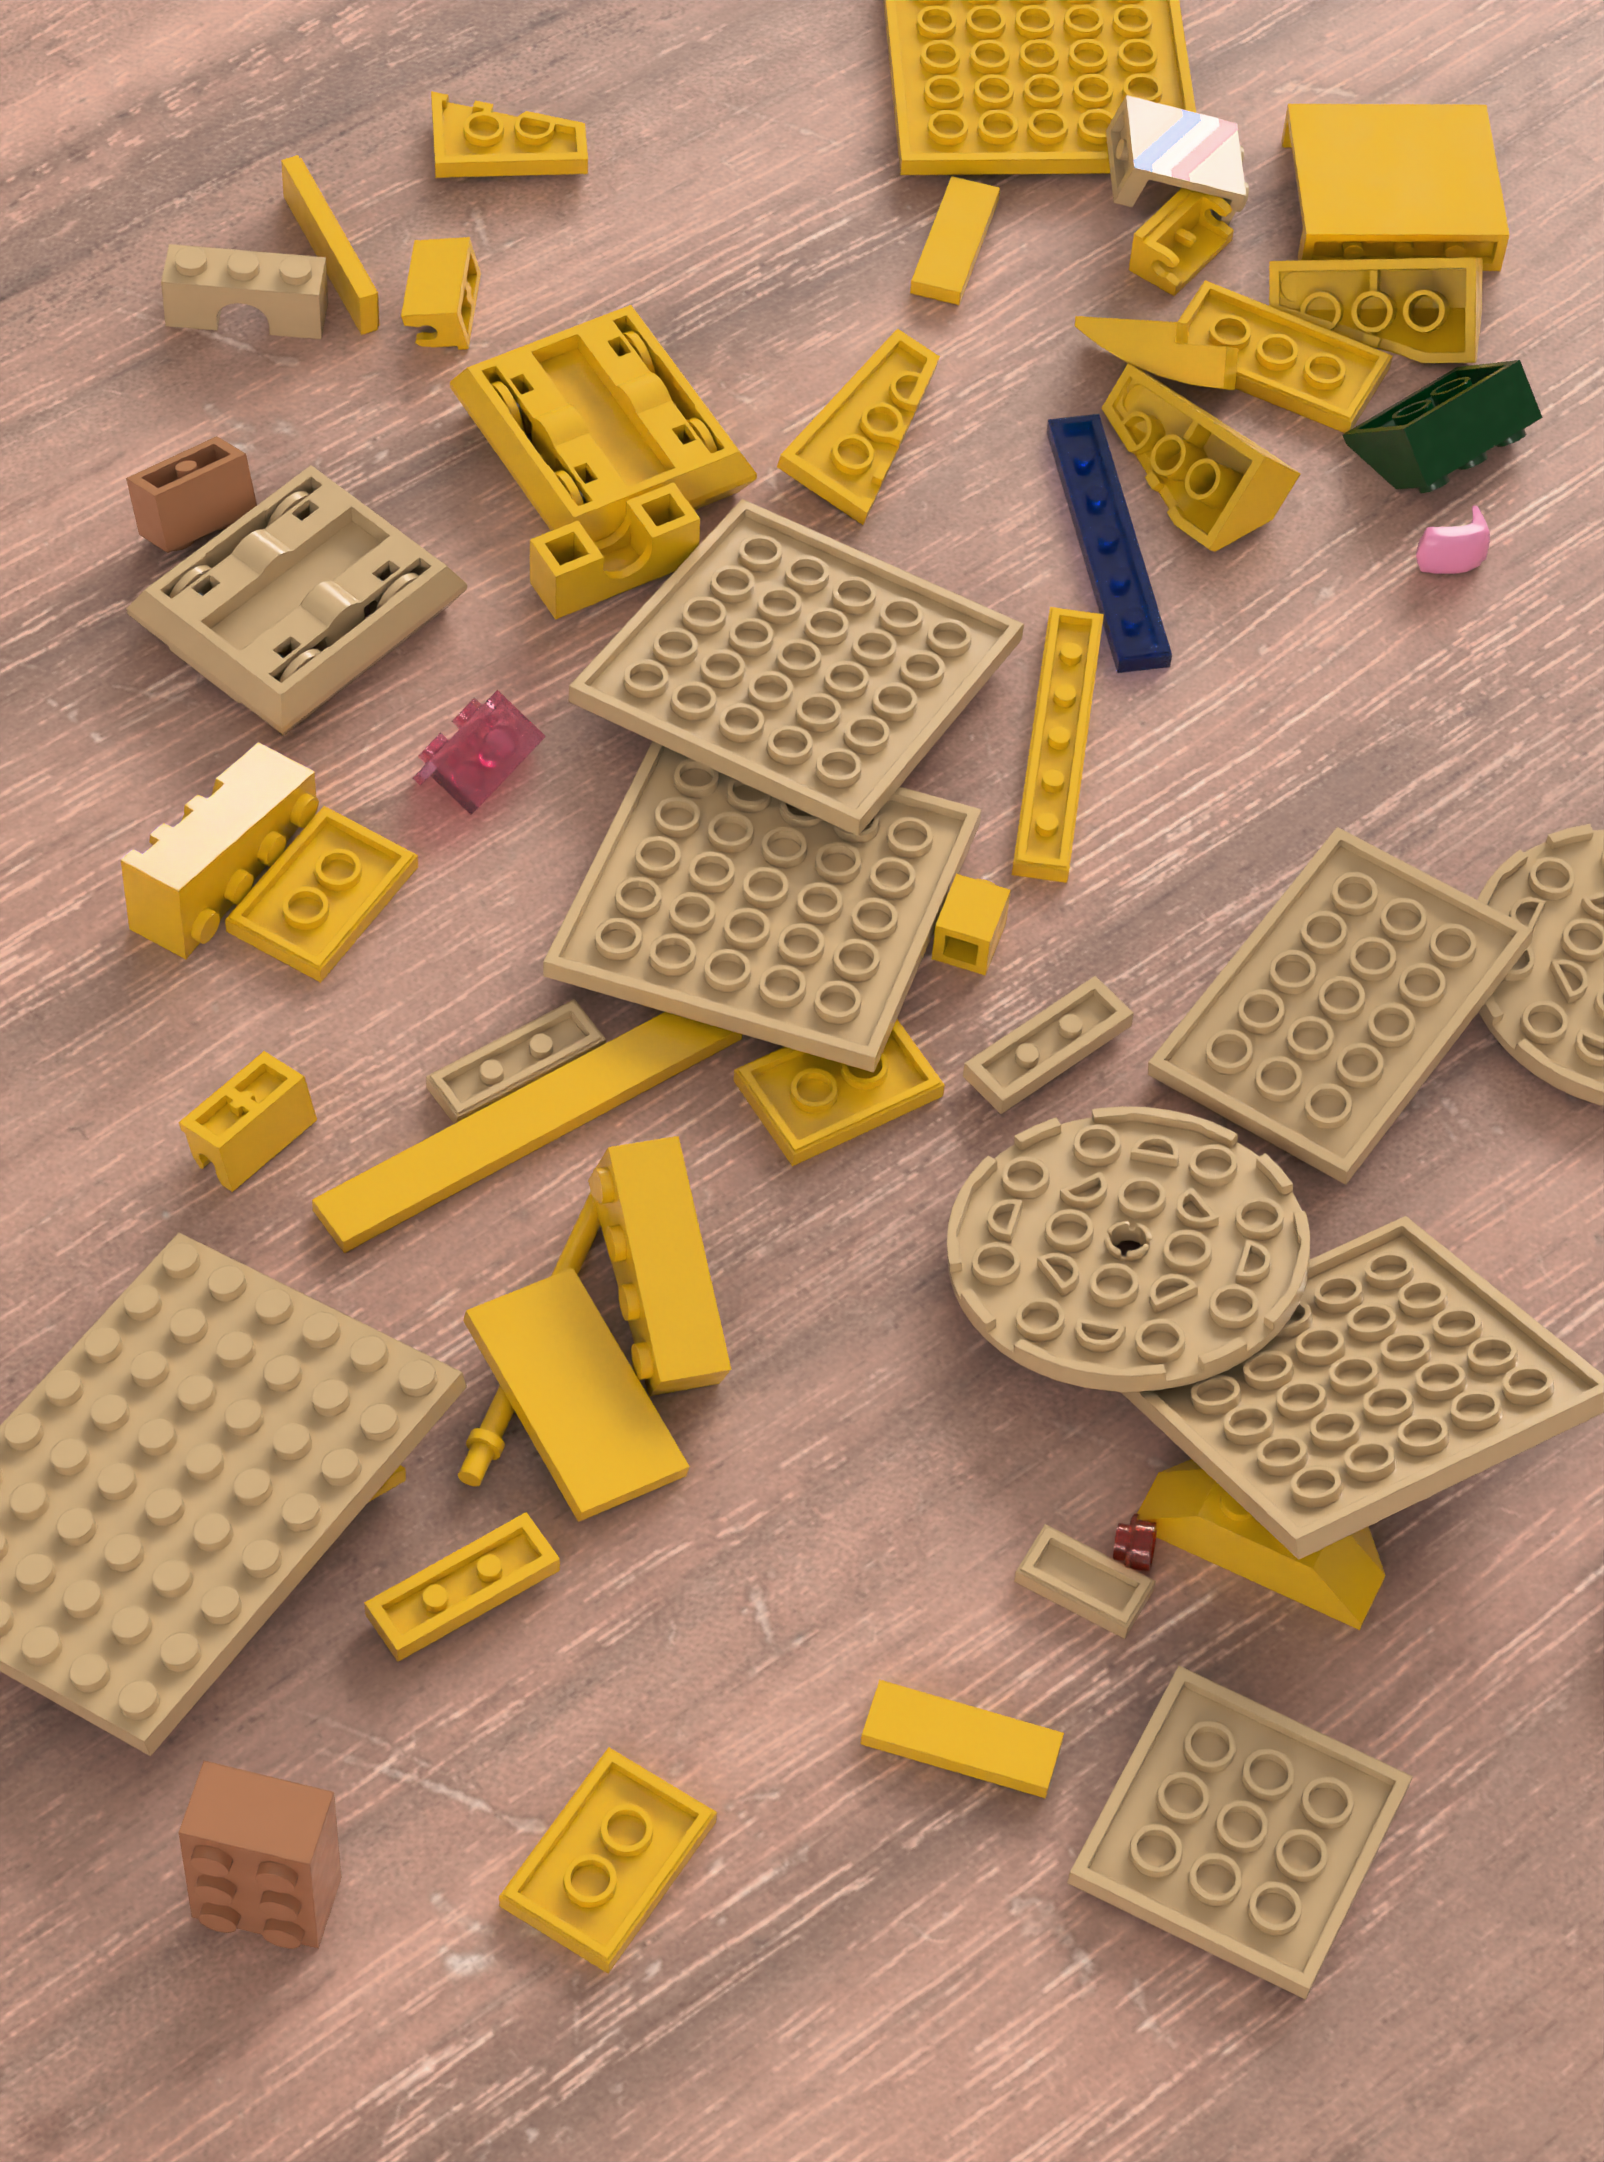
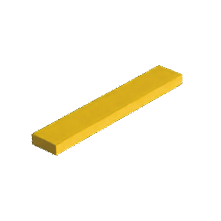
M1050 607L1012 867V875L1068 882L1104 614Z

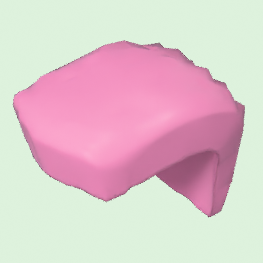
M1472 506L1473 519L1469 525L1426 528L1423 536L1420 538L1416 552L1417 564L1421 572L1434 574L1464 573L1480 566L1486 560L1490 544V531L1478 506Z

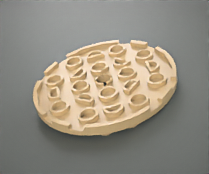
M1591 824L1548 834L1546 842L1526 852L1520 849L1500 865L1482 889L1477 899L1478 901L1532 928L1533 934L1531 944L1479 1010V1014L1502 1047L1534 1075L1574 1097L1604 1106V829L1592 830Z
M1107 1107L1092 1109L1091 1118L1060 1124L1057 1117L1034 1125L1015 1135L1014 1145L1000 1153L997 1157L993 1159L987 1156L983 1159L960 1189L952 1207L947 1233V1258L953 1291L961 1309L978 1332L1007 1357L1040 1375L1084 1388L1121 1393L1153 1391L1188 1385L1223 1373L1260 1351L1282 1330L1297 1308L1307 1283L1310 1263V1230L1306 1211H1302L1293 1194V1183L1284 1171L1266 1153L1259 1157L1253 1151L1238 1143V1134L1212 1121L1172 1110L1150 1107ZM1124 1240H1132L1142 1245V1247L1136 1250L1128 1251L1126 1257L1121 1256V1250L1115 1246Z

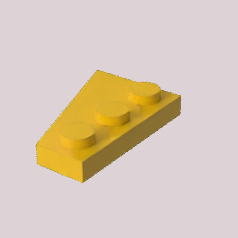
M431 91L435 178L588 174L585 123L525 111L519 116L493 111V104L476 100L473 107L450 103L449 95Z

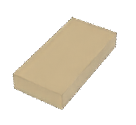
M1046 1524L1016 1570L1014 1582L1124 1639L1153 1593L1156 1582Z

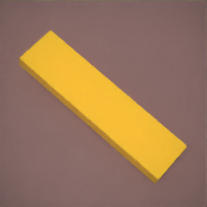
M298 155L281 160L284 199L316 256L326 257L327 275L361 335L378 330V326H380L378 291L302 158H299Z

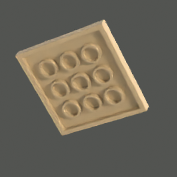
M1178 1666L1069 1873L1067 1883L1306 2000L1403 1801L1413 1776L1184 1667Z

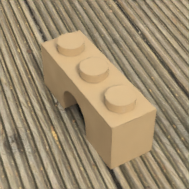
M169 244L161 280L165 326L217 331L222 308L229 304L242 303L251 305L264 313L269 323V335L322 339L328 306L326 257Z

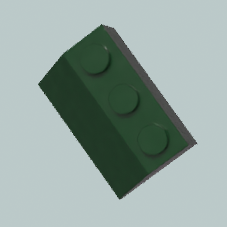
M1515 360L1456 367L1344 433L1343 438L1347 446L1395 489L1418 488L1420 493H1427L1446 485L1450 481L1448 474L1456 469H1469L1487 460L1486 451L1491 448L1507 446L1526 436L1524 429L1543 417L1521 361Z

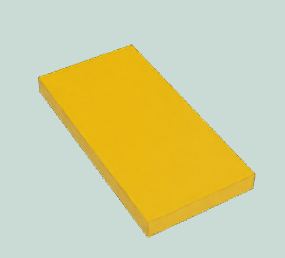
M1206 280L1178 320L1180 323L1189 324L1188 344L1238 348L1235 389L1343 433L1354 428L1389 371L1393 355Z
M574 1268L466 1310L463 1319L466 1327L578 1522L686 1477L690 1467Z

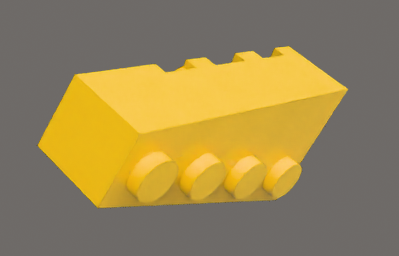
M679 1136L608 1147L598 1165L594 1168L588 1183L618 1284L620 1309L624 1320L629 1323L634 1341L631 1355L635 1374L639 1380L645 1379L649 1396L720 1384L732 1369Z

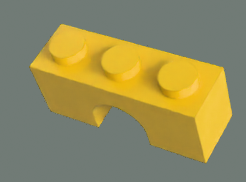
M674 482L626 501L624 521L614 533L602 540L593 542L579 521L530 539V584L555 620L675 572L699 546L700 517Z

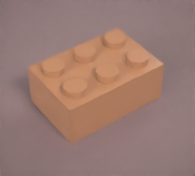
M203 1761L179 1830L192 1918L198 1919L207 1928L218 1932L232 1933L236 1929L261 1934L268 1942L283 1948L294 1949L302 1944L319 1949L342 1878L334 1792Z

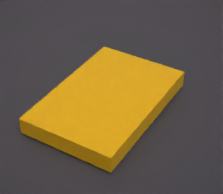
M323 806L225 919L226 932L321 983L418 868V855Z
M898 1019L894 1024L874 1072L788 1047H782L734 1069L733 1080L792 1167L943 1097L945 1087L942 1080Z
M608 1747L499 1895V1906L609 1974L713 1828L717 1820V1812Z

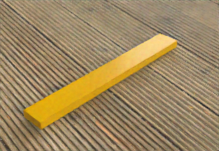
M663 1012L312 1199L313 1212L343 1253H346L740 1041L742 1034Z

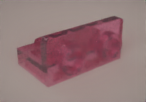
M498 690L483 705L474 697L451 721L459 730L449 740L440 732L417 756L425 765L412 779L421 786L431 776L472 815L546 736Z

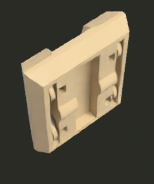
M310 465L147 587L126 609L129 616L165 643L170 651L236 702L245 705L284 736L448 608L467 590V583L448 566ZM369 604L371 615L365 619L364 607Z

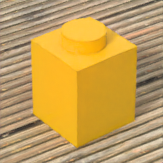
M956 873L935 925L931 959L986 976L1006 925L1011 890L997 886L985 879H973Z

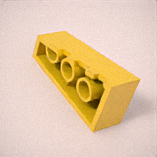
M259 742L216 778L212 795L208 799L197 794L184 806V815L179 824L173 828L163 823L150 834L149 843L153 846L144 854L132 850L121 859L129 929L185 960L200 943H207L216 933L220 919L233 904L238 905L251 890L253 881L267 865L272 866L281 856L286 842L299 827L305 828L315 816L319 806V800L316 797L315 772Z

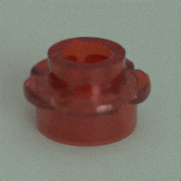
M1135 1513L1131 1517L1130 1524L1118 1523L1113 1559L1124 1561V1566L1127 1568L1150 1572L1156 1546L1157 1522L1140 1520V1514Z

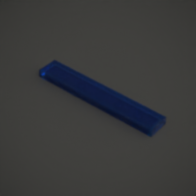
M1091 414L1048 419L1046 433L1099 613L1104 614L1103 626L1117 673L1170 667L1172 652L1100 415Z

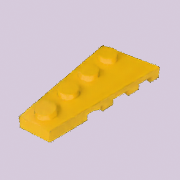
M897 328L781 453L777 468L864 525L936 370L940 356Z

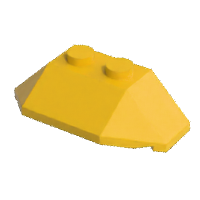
M1192 1459L1158 1472L1132 1523L1134 1528L1358 1630L1361 1629L1386 1576L1369 1526L1319 1551L1297 1559Z

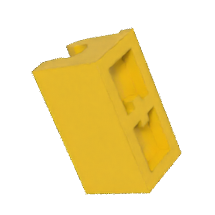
M1181 188L1134 233L1129 271L1175 296L1232 241L1234 230L1225 222L1217 220L1210 211V209L1214 210L1220 216L1227 217L1233 211L1231 206L1221 197Z
M470 237L414 240L401 318L404 326H431L436 329V332L417 333L415 343L419 346H457L458 350L469 349L481 277Z
M263 1051L178 1123L181 1131L186 1135L192 1156L198 1166L203 1169L212 1162L221 1185L233 1192L316 1122L317 1117L305 1076Z

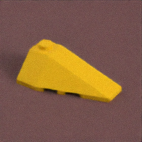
M1483 258L1269 261V306L1355 341L1421 363H1476L1482 316Z
M1130 363L1125 367L1101 408L1128 452L1135 454L1147 473L1145 479L1152 490L1160 494L1169 508L1167 514L1174 525L1214 552L1273 520L1301 474L1255 442Z

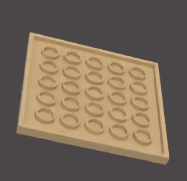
M741 499L569 685V702L859 836L1020 643L1024 623Z
M652 741L543 961L544 977L874 1072L935 931L936 922L956 873L959 874L979 828L981 809L899 787L860 835L856 836Z
M1407 1216L1310 1259L1307 1283L1301 1300L1290 1320L1264 1348L1246 1361L1223 1373L1188 1385L1162 1390L1122 1393L1297 1559L1319 1551L1334 1542L1604 1413V1375Z

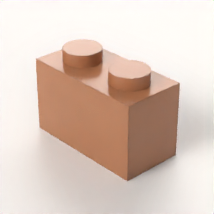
M218 436L126 478L139 535L167 553L186 549L194 543V540L215 530L226 529L257 506L246 453Z

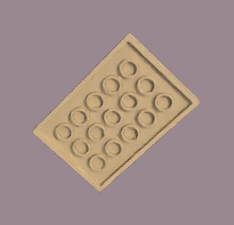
M1337 827L1148 1062V1075L1346 1185L1531 944L1533 929Z

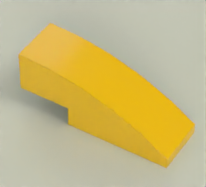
M1075 316V327L1097 345L1127 363L1157 376L1182 383L1235 390L1238 348L1188 344L1189 324L1169 321Z

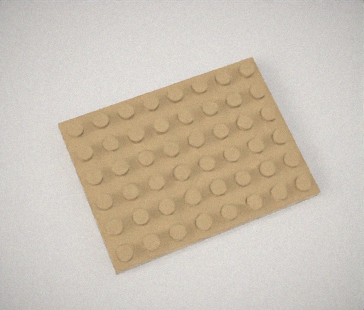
M178 1232L0 1425V1672L151 1756L467 1388L463 1373Z

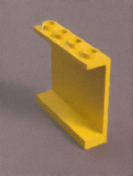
M1287 105L1281 143L1282 148H1292L1303 223L1298 260L1483 258V271H1501L1510 234L1487 105Z

